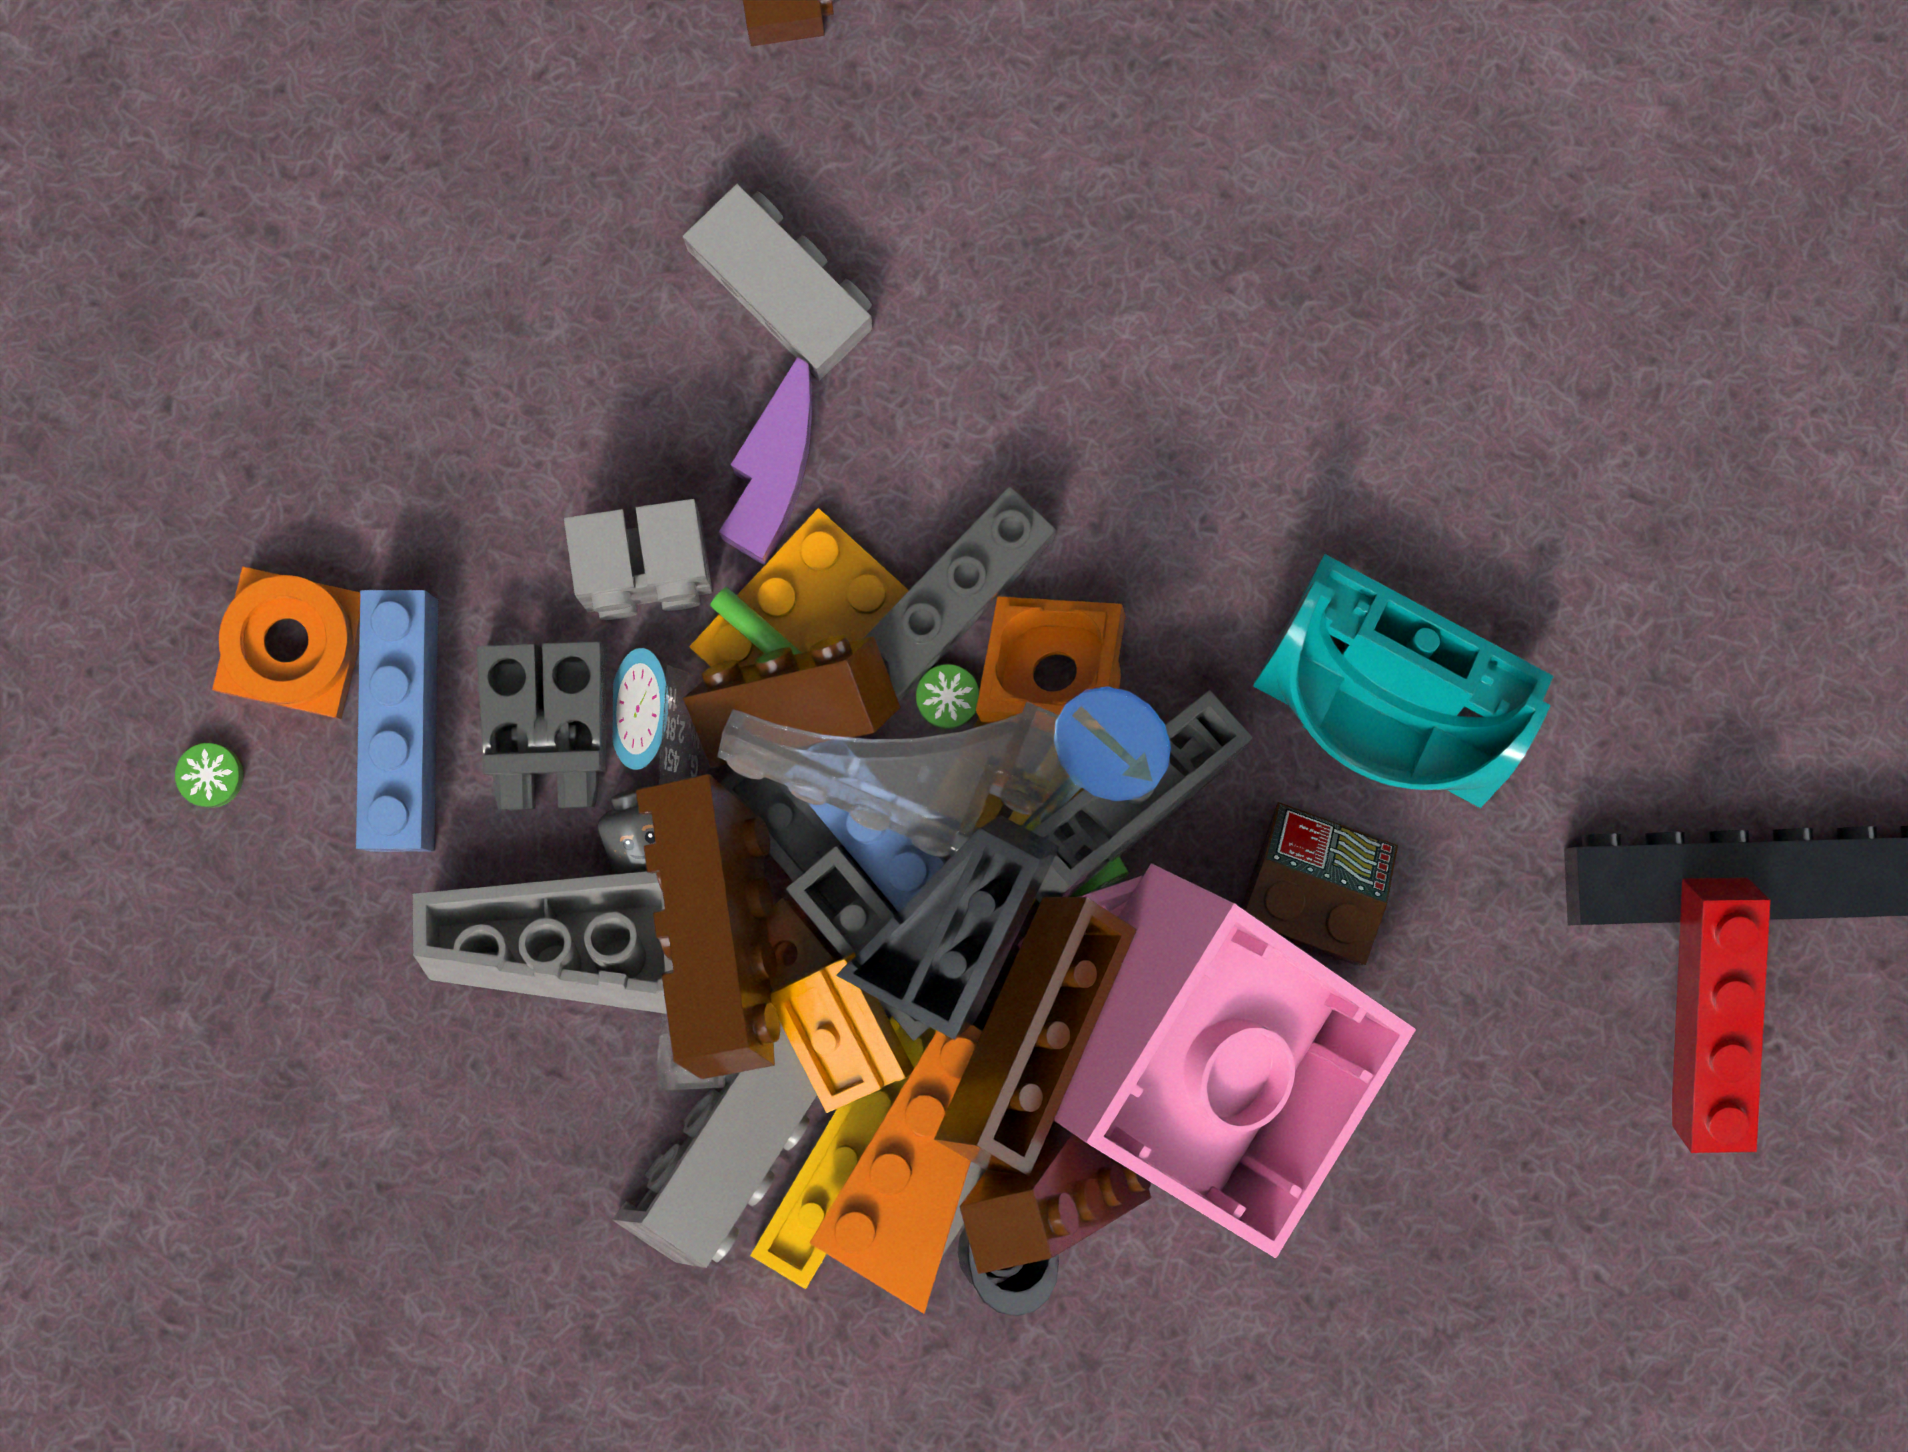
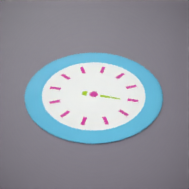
M645 648L635 649L624 658L613 682V746L617 756L626 767L639 770L646 767L656 756L665 734L668 717V689L665 674L655 654Z

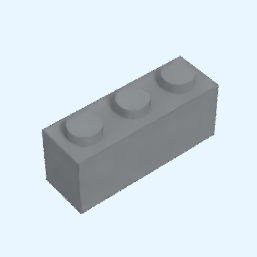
M736 184L683 235L687 250L796 359L799 357L807 362L810 372L820 381L873 329L871 315L867 312L872 307V304L851 281L845 279L839 285L823 269L828 261L809 239L801 235L795 241L778 225L783 220V216L762 193L757 191L750 197Z

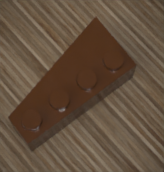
M710 774L636 790L639 814H652L656 842L644 846L647 873H656L659 886L663 892L665 909L653 913L656 938L659 939L666 957L673 963V970L662 974L673 1062L700 1079L775 1066L774 1042H777L780 1038V1021L776 1008L771 1002L770 979L776 976L777 961L774 949L768 941L767 917L772 915L774 906L772 891L765 879L764 856L768 855L770 851V837L767 826L761 817L753 813Z
M1053 1120L1029 1176L986 1170L959 1206L978 1274L1057 1256L1151 1199L1149 1191L1151 1182L1084 1142Z

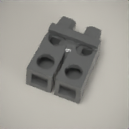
M602 642L544 643L542 648L535 644L476 646L481 733L484 755H482L483 774L493 776V789L498 810L536 809L535 775L557 774L558 808L595 807L599 786L598 772H607V645ZM542 673H543V689H544V707H543V701H542Z

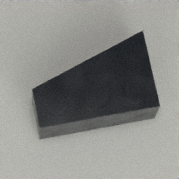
M1001 815L979 828L926 882L922 889L900 912L892 917L879 933L836 976L955 1040L976 1022L1060 846Z

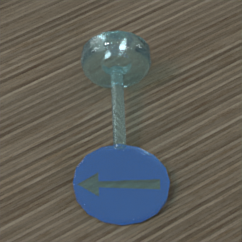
M1108 686L1086 689L1069 700L1055 722L1054 745L1060 764L1069 777L1021 826L1030 831L1034 830L1063 807L1081 788L1094 796L1113 801L1138 799L1153 790L1169 767L1171 744L1165 724L1151 705L1129 691ZM973 826L961 833L952 844L950 858L982 826Z

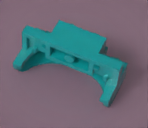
M1324 554L1315 568L1292 616L1278 635L1253 687L1289 705L1303 724L1302 727L1307 729L1315 741L1329 755L1354 772L1395 787L1418 790H1447L1481 808L1512 775L1536 737L1551 706L1544 702L1543 699L1554 676ZM1330 635L1345 642L1341 652L1334 644ZM1465 706L1483 717L1457 716V714Z

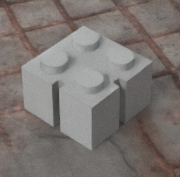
M694 499L636 507L638 528L626 529L623 509L564 518L574 593L587 612H598L600 620L622 619L637 615L636 605L652 602H662V609L665 611L682 610L699 606V595L713 593L702 519Z

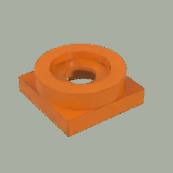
M242 566L235 598L226 609L220 625V659L212 690L342 720L360 642V592L315 583L298 576L279 575ZM282 619L297 620L305 627L308 633L306 651L300 658L292 662H279L270 656L265 645V638L269 628Z
M997 596L976 707L980 721L1014 724L1033 735L1057 737L1059 717L1069 700L1086 689L1106 686L1119 689L1121 670L1118 660L1126 618L1123 605ZM1051 655H1064L1072 659L1076 664L1077 673L1074 681L1060 691L1051 692L1041 689L1034 681V671L1038 663ZM1083 704L1073 714L1091 730L1107 731V728Z

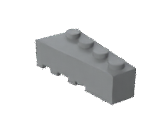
M637 872L413 894V956L429 980L667 1014L662 974L673 970V963L666 957L659 939L656 938L653 913L665 909L663 892L659 886L656 873Z
M781 1023L780 1038L777 1042H774L775 1066L719 1076L721 1080L726 1082V1085L720 1093L714 1089L710 1090L693 1107L684 1120L683 1132L688 1137L682 1146L675 1144L665 1155L660 1153L646 1172L645 1176L649 1179L647 1187L650 1190L637 1208L625 1201L612 1219L676 1263L707 1268L711 1260L719 1262L728 1253L739 1233V1229L734 1226L747 1204L754 1206L762 1199L775 1176L769 1169L783 1148L788 1151L797 1144L809 1125L810 1118L805 1113L814 1101L817 1093Z

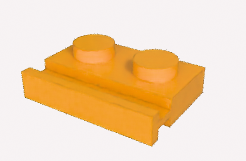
M854 952L771 992V1002L776 1008L779 1021L826 1113L880 1090L885 1085L896 1080L898 1082L906 1078L914 1070L878 998L836 976L849 961L856 957Z

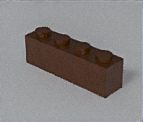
M1088 897L1042 898L934 1140L984 1169L1024 1176L1030 1175L1137 931L1136 928Z

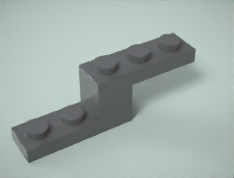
M774 755L746 760L721 781L720 784L753 813L764 820L770 837L769 853L793 881L786 890L843 958L853 952L857 956L884 925L897 915L896 912L883 898L885 895L786 778L783 774L786 769ZM879 999L913 1041L930 1028V1026Z

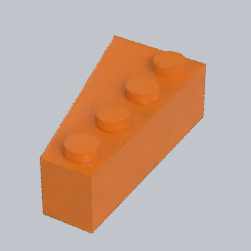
M973 1024L955 1040L939 1031L935 1033L809 1242L925 1314L971 1163L970 1160L937 1142L934 1138L982 1034V1030Z

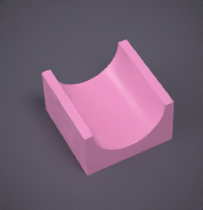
M1151 863L1118 916L1136 928L1137 931L1054 1121L1092 1147L1269 1255L1277 1258L1416 1029L1236 904Z

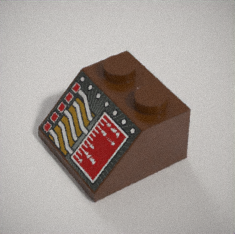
M1277 802L1240 908L1290 942L1353 965H1366L1388 903L1398 845Z

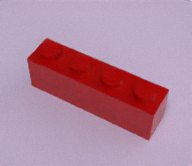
M1748 878L1682 879L1672 1087V1126L1691 1153L1757 1152L1770 899Z

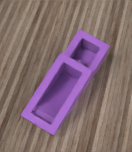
M799 357L793 363L731 463L734 474L749 484L719 531L724 542L764 566L771 559L787 528L800 493L809 454L813 413L811 372L809 364Z

